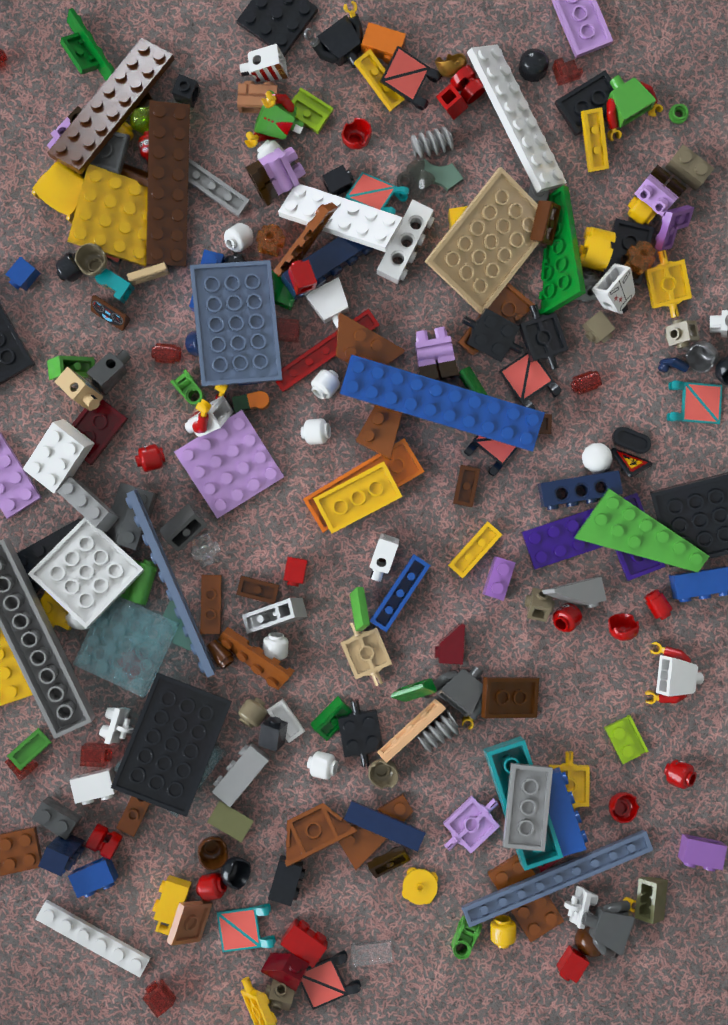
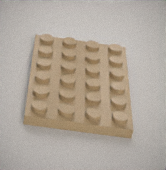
M502 167L498 168L424 262L479 314H482L484 308L488 309L539 244V242L530 240L538 204Z

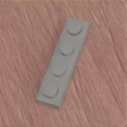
M189 158L188 183L240 218L250 204V200Z

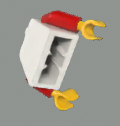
M228 385L215 386L214 389L220 393L216 394L214 401L209 403L202 399L201 403L199 402L196 405L197 411L185 423V429L188 433L194 432L198 437H201L221 428L234 412L224 395Z
M657 642L651 643L657 645L659 649L657 652L649 651L652 654L663 653L664 656L660 655L656 688V693L659 695H655L650 690L646 691V695H653L651 700H645L646 703L653 704L656 701L660 703H678L686 698L688 694H693L696 691V684H702L704 681L703 674L698 672V666L691 663V658L682 650L668 646L664 648Z

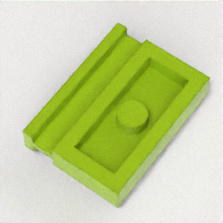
M301 87L297 95L292 99L294 106L297 108L295 119L303 122L304 126L319 134L328 121L329 116L333 113V107Z
M630 715L604 727L622 764L641 756L645 752H649Z

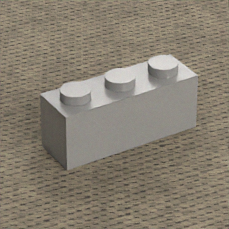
M71 476L57 490L63 498L97 529L107 533L119 518L82 482Z
M253 742L249 746L246 744L238 753L241 755L237 761L232 760L225 768L228 772L224 777L219 775L213 783L215 787L212 793L229 807L233 805L270 759V756Z

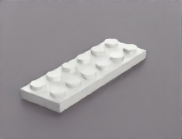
M302 184L292 188L278 211L279 217L307 225L315 217V212L320 205L333 202L338 208L322 231L383 252L387 251L403 223V219L400 216Z

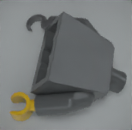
M473 666L469 673L464 669H461L459 672L452 670L441 674L433 681L437 690L436 694L464 716L462 718V726L466 721L471 722L468 729L473 728V720L477 719L482 709L483 684L478 679L483 672L476 666Z
M625 897L623 901L608 903L604 907L598 906L595 915L587 912L583 914L582 924L590 927L589 934L593 938V944L602 955L612 959L623 955L635 917L630 912H635V909L631 908L633 903H636V900Z

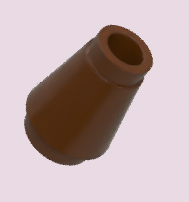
M216 639L207 645L217 667L223 670L234 662L233 654Z

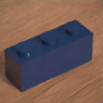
M74 835L69 836L66 840L58 836L46 847L38 867L62 876L66 870L70 871L78 859H81L85 851L83 847L85 840Z

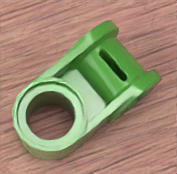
M186 369L183 370V374L178 378L170 381L192 406L196 407L199 402L201 403L202 399L206 400L205 394ZM194 393L200 394L197 401L191 400Z
M465 916L461 917L451 942L455 957L461 960L469 957L480 935L481 923L469 928ZM465 944V949L461 951L456 949L457 945Z

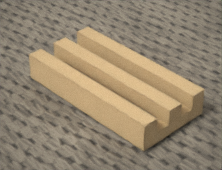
M165 262L128 273L127 277L132 285H137L169 275L170 272Z

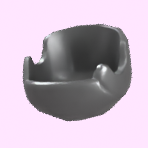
M706 341L696 342L686 353L687 363L693 370L699 373L708 372L716 364L719 357L717 349Z

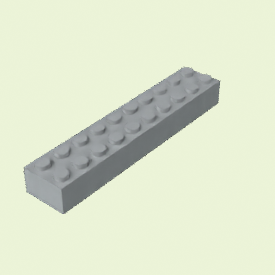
M10 538L0 540V628L54 739L92 722L95 714Z

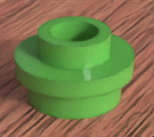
M684 104L673 105L669 110V119L675 124L684 123L689 116L688 108ZM675 112H680L681 117L676 116Z

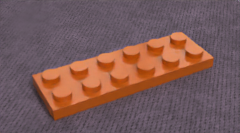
M405 438L394 444L391 460L377 454L303 498L323 533L329 530L313 498L382 462H385L398 488L425 472Z

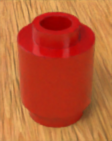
M658 589L644 597L645 603L655 619L660 618L664 620L671 615L670 611L673 608L664 594L659 592Z

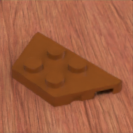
M338 313L336 357L349 363L352 354L387 365L405 352L401 347L344 314Z
M324 803L287 820L286 867L288 868L357 833L356 828L351 826Z

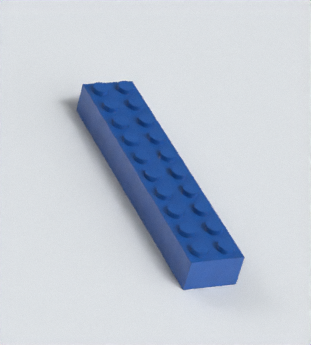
M352 354L340 391L341 395L527 451L534 450L545 414L538 410Z

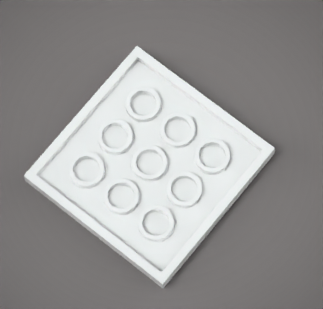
M84 517L28 575L81 625L88 629L144 572V569L102 530L95 528Z

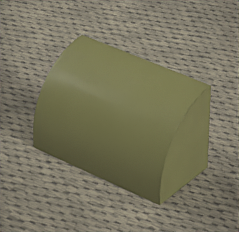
M220 800L207 823L241 843L254 822Z
M655 877L639 878L635 909L636 919L650 924L664 920L668 880Z

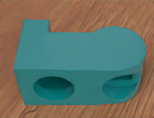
M107 268L101 274L95 276V280L103 288H110L115 291L113 296L123 304H125L135 289L129 282Z

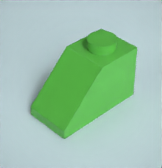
M57 356L47 360L49 380H56L67 367L83 378H89L87 371L95 365L94 357Z

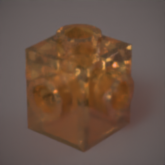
M275 224L263 225L262 230H258L256 237L259 253L278 257L280 248H284L286 241L283 230Z
M639 240L635 245L631 244L625 254L628 258L624 266L631 267V271L638 275L643 274L647 267L651 268L656 260L654 254L657 249L653 248V245L647 241Z

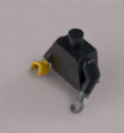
M351 1L353 5L351 11L348 10L347 4H344L343 7L344 11L350 14L349 18L345 15L319 34L317 38L313 35L308 38L307 32L312 29L307 28L304 31V38L311 41L310 45L321 60L332 64L336 63L338 66L348 61L352 68H356L354 62L359 58L357 54L361 51L363 29L358 14H355L357 4Z

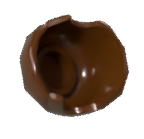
M210 836L202 840L197 850L200 864L207 870H217L223 867L228 860V850L222 838Z
M590 927L578 929L575 935V945L578 950L589 957L602 955L593 944V938L589 934Z

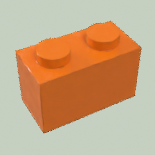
M368 22L361 43V53L371 49L377 58L389 64L396 47L404 48L406 34Z

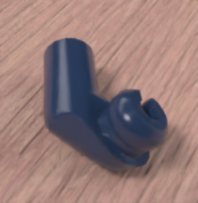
M677 357L662 359L658 366V370L664 373L668 372L669 367H674L684 373L689 369V364Z

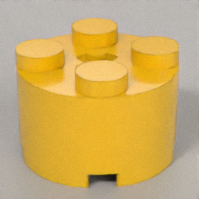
M586 227L583 235L585 239L584 244L579 246L581 265L585 268L604 272L613 253L611 242H615L616 233L595 227Z

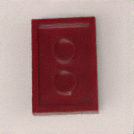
M104 399L100 401L98 408L92 411L84 408L72 424L73 427L95 443L84 459L90 465L94 464L128 420L127 417Z

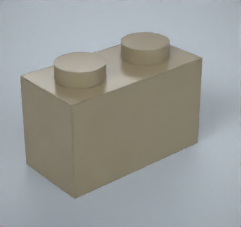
M684 144L665 167L695 191L715 169Z

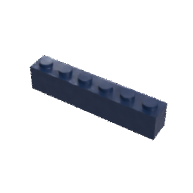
M337 237L303 261L309 260L317 280L316 286L320 287L327 281L328 277L331 275L333 277L337 276L342 272L343 267L346 265L352 266L359 260L358 257L363 254L367 256L374 248ZM289 269L282 273L281 281L294 299L299 296L303 298L310 293L308 291L296 295L288 274Z

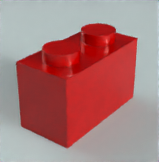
M295 918L282 936L280 945L295 956L308 962L309 966L314 968L326 951L328 941H326V937L321 932L317 931L315 933L311 930L307 922L304 920L299 921Z

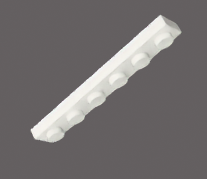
M49 900L45 901L35 919L139 978L151 958Z

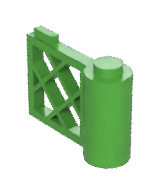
M144 559L143 562L134 560L144 569V572L126 589L125 594L122 593L119 597L134 603L147 605L158 567L155 566L153 561Z

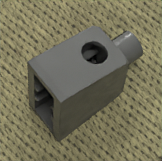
M123 349L117 356H114L111 352L107 353L87 371L91 383L107 395L127 373L125 364L131 359V356Z

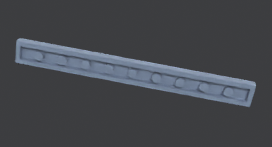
M137 489L126 493L127 497L125 498L127 505L130 509L133 508L135 512L134 521L138 528H142L144 533L142 539L146 546L149 545L152 551L150 557L153 563L157 564L160 569L158 572L162 583L165 582L168 587L166 590L167 596L170 601L173 600L176 608H174L177 618L182 619L184 624L182 629L185 636L190 637L192 642L190 644L191 650L200 660L198 662L200 671L202 673L205 672L207 678L215 675L216 668L139 492Z
M641 830L462 905L461 908L469 928L653 851V847L647 832Z

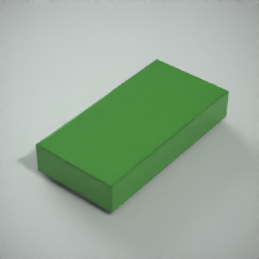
M356 587L350 593L355 631H363L370 625L364 588Z
M38 728L9 753L7 757L21 771L52 742Z

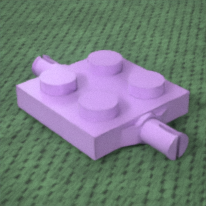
M471 795L443 822L452 835V838L444 846L450 851L459 843L472 853L500 827L491 815V811L499 805L498 802L493 798L484 806Z

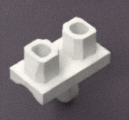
M722 310V315L710 316V333H721V337L727 338L728 310Z
M126 707L107 708L105 717L111 719L110 726L103 725L99 733L100 736L105 738L104 743L109 745L120 743L121 739H125L127 733H133L134 728L129 726L131 720L128 719L131 709Z
M577 885L575 895H572L571 901H565L564 907L569 909V921L576 924L579 929H584L585 925L582 924L583 914L587 912L593 915L592 912L588 911L589 906L597 905L598 896L583 886Z

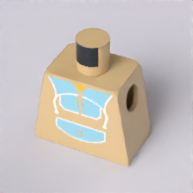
M69 367L55 380V383L71 399L89 411L98 408L100 401L103 399V395L91 382ZM74 383H78L77 390L72 387Z

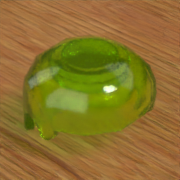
M149 106L134 110L130 116L132 128L141 134L149 131Z

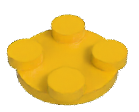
M410 867L403 880L402 896L417 905L430 904L436 896L438 889L437 874L426 869Z

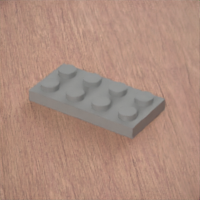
M511 763L503 847L545 852L553 774L552 767Z

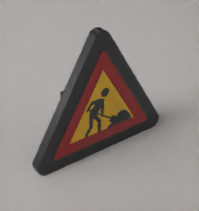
M616 448L611 449L612 454L621 465V471H625L631 478L652 466L651 461Z

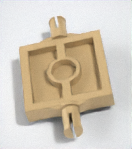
M352 622L350 625L354 635L340 642L355 679L363 676H372L375 686H378V681L380 684L383 683L379 672L384 667L392 665L391 659L377 627L368 631H355V626Z

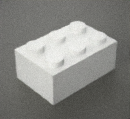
M64 419L52 422L23 470L51 492L56 493L69 476H74L95 443Z

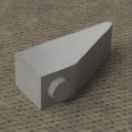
M602 577L588 578L542 590L544 595L576 605H587V608L597 607L599 602L606 601Z
M288 598L242 615L247 634L308 617L303 598Z

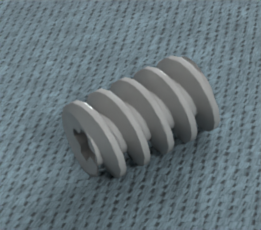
M445 126L441 127L440 132L436 128L433 130V135L429 130L426 131L425 136L421 132L418 134V139L415 135H411V145L415 158L418 154L423 159L424 152H426L428 157H431V150L438 155L439 148L442 149L443 153H446V146H449L451 151L454 149L453 137L449 127L448 130Z
M449 710L447 711L448 718L440 715L441 722L434 719V727L429 724L427 726L428 731L423 729L421 735H417L421 744L428 752H432L431 745L436 748L439 747L438 740L444 744V736L452 739L451 732L456 735L459 734V726Z

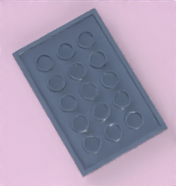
M271 260L190 265L202 387L282 381Z

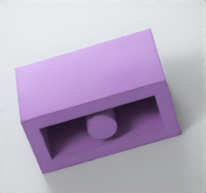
M494 556L482 594L504 601L516 563Z
M682 834L678 858L685 866L695 868L698 865L703 866L705 870L715 872L716 869L723 870L727 846L721 841Z

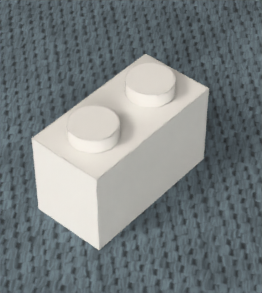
M113 767L74 776L70 779L75 804L82 802V805L94 802V799L97 798L107 800L114 797L113 794L117 790L111 788L115 778Z

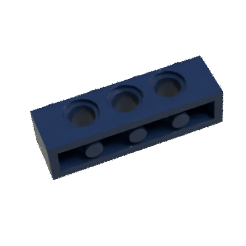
M619 470L538 484L541 507H547V510L559 509V504L565 503L567 507L579 505L578 501L586 500V504L598 502V498L603 497L608 489L618 495L623 494ZM598 482L604 486L602 493L596 491L595 486ZM578 485L584 488L583 496H579L576 493ZM558 489H562L565 492V497L562 500L556 496Z

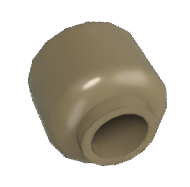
M257 697L254 700L246 699L238 711L239 721L251 729L253 726L259 727L268 713L264 707L266 703Z

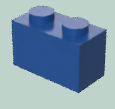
M105 857L79 867L68 875L77 898L81 896L85 898L90 897L100 888H103V890L108 889L115 884L114 882L119 877L112 859L109 860Z

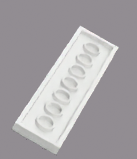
M498 44L472 47L467 54L536 192L555 189L566 184L563 172L560 170L554 154L551 152L546 138L542 134L537 120L534 118L528 102L525 100L520 86L516 82Z

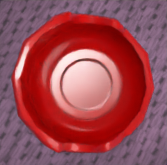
M356 117L352 123L345 124L341 133L342 141L349 149H363L371 139L372 128L366 119Z
M615 614L608 619L609 633L615 639L628 641L632 640L639 633V621L635 622L631 614Z
M627 792L613 795L608 805L611 817L619 823L631 822L636 818L640 808L636 801L637 797Z

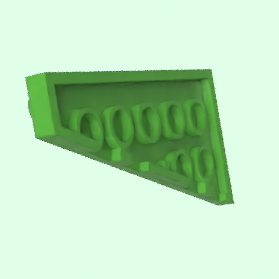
M610 489L606 491L574 537L578 540L694 572H699L710 557Z

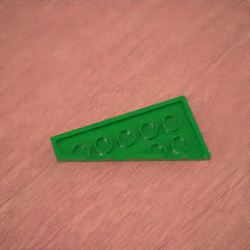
M565 185L549 194L548 201L560 205L561 210L552 246L547 245V248L543 251L541 271L543 290L539 292V299L542 300L541 309H539L540 315H549L586 293L569 187Z

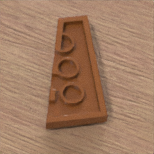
M333 202L326 205L322 204L318 207L315 217L306 225L305 230L273 270L274 273L281 276L282 273L289 269L293 262L304 258L338 208Z
M508 282L488 309L515 323L530 311V306L535 304ZM469 327L457 344L472 356L479 350L466 344L471 335L472 328Z
M375 405L356 438V443L391 460L403 413Z
M229 627L218 638L224 648L231 650L241 662H245L255 674L260 675L269 686L277 690L295 672L290 667L286 670L280 666L281 661L275 657L271 660L265 656L264 650L258 646L251 647L249 640Z
M403 793L376 809L403 822L413 813V809ZM352 824L351 826L356 828L357 833L339 841L353 867L357 870L387 838Z

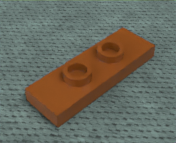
M201 575L200 634H221L222 575Z
M131 796L116 829L134 837L151 803Z

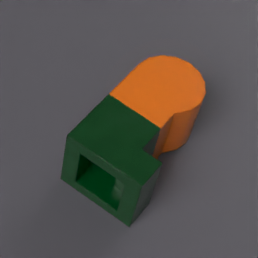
M257 391L232 397L235 413L240 410H243V412L253 409L265 410L270 405V398L267 393Z

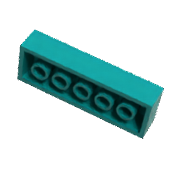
M521 736L483 749L504 815H506L511 763L533 765L526 742ZM549 814L545 852L516 849L519 862L525 871L563 858Z

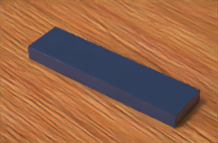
M351 800L344 817L345 821L417 852L426 834L425 831L354 800Z

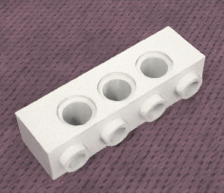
M412 199L403 217L402 225L377 268L378 275L396 284L400 280L404 281L408 273L406 267L409 262L413 263L417 255L415 249L417 245L421 246L426 237L423 233L426 228L430 229L435 218L432 217L433 209ZM416 222L419 223L421 227L419 229H413L410 225ZM403 240H410L412 245L405 247L401 242ZM400 257L403 259V263L395 264L393 259Z

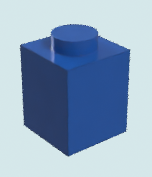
M20 256L5 275L11 279L9 283L17 290L21 287L27 291L41 273Z

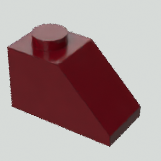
M459 623L439 641V646H435L434 658H438L439 663L463 665L464 623Z
M270 953L261 972L297 991L309 963L292 953Z

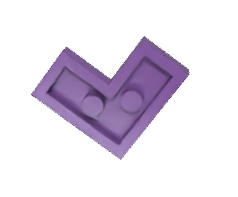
M685 205L666 210L662 217L660 232L656 236L657 242L654 249L662 251L672 248L677 230L689 226L694 207Z

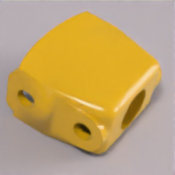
M57 161L40 177L32 188V194L37 199H42L51 208L67 215L66 219L72 224L84 177Z

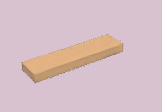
M437 699L433 700L377 753L387 763L446 708Z

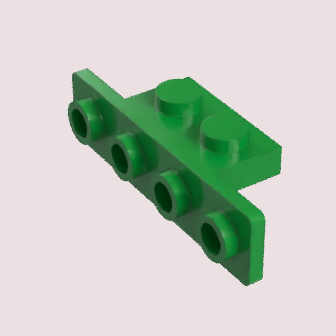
M71 8L68 11L67 23L74 34L61 37L60 44L81 75L98 69L106 81L115 71L114 67L108 62L103 50L94 41L91 32L84 26L81 17Z

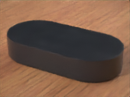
M619 427L612 434V440L615 445L634 453L644 454L651 448V440L647 435L627 427Z

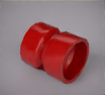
M470 65L461 68L450 80L458 92L461 91L460 95L467 105L473 103L485 92L480 78H476L477 74Z
M98 823L85 847L93 852L100 851L101 856L111 860L123 839V835L115 831L110 833L106 826Z

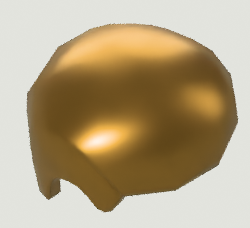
M463 53L447 54V58L444 61L441 57H437L435 64L442 76L452 78L461 68L466 66L467 59Z

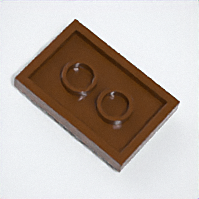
M483 677L481 717L537 718L540 678Z

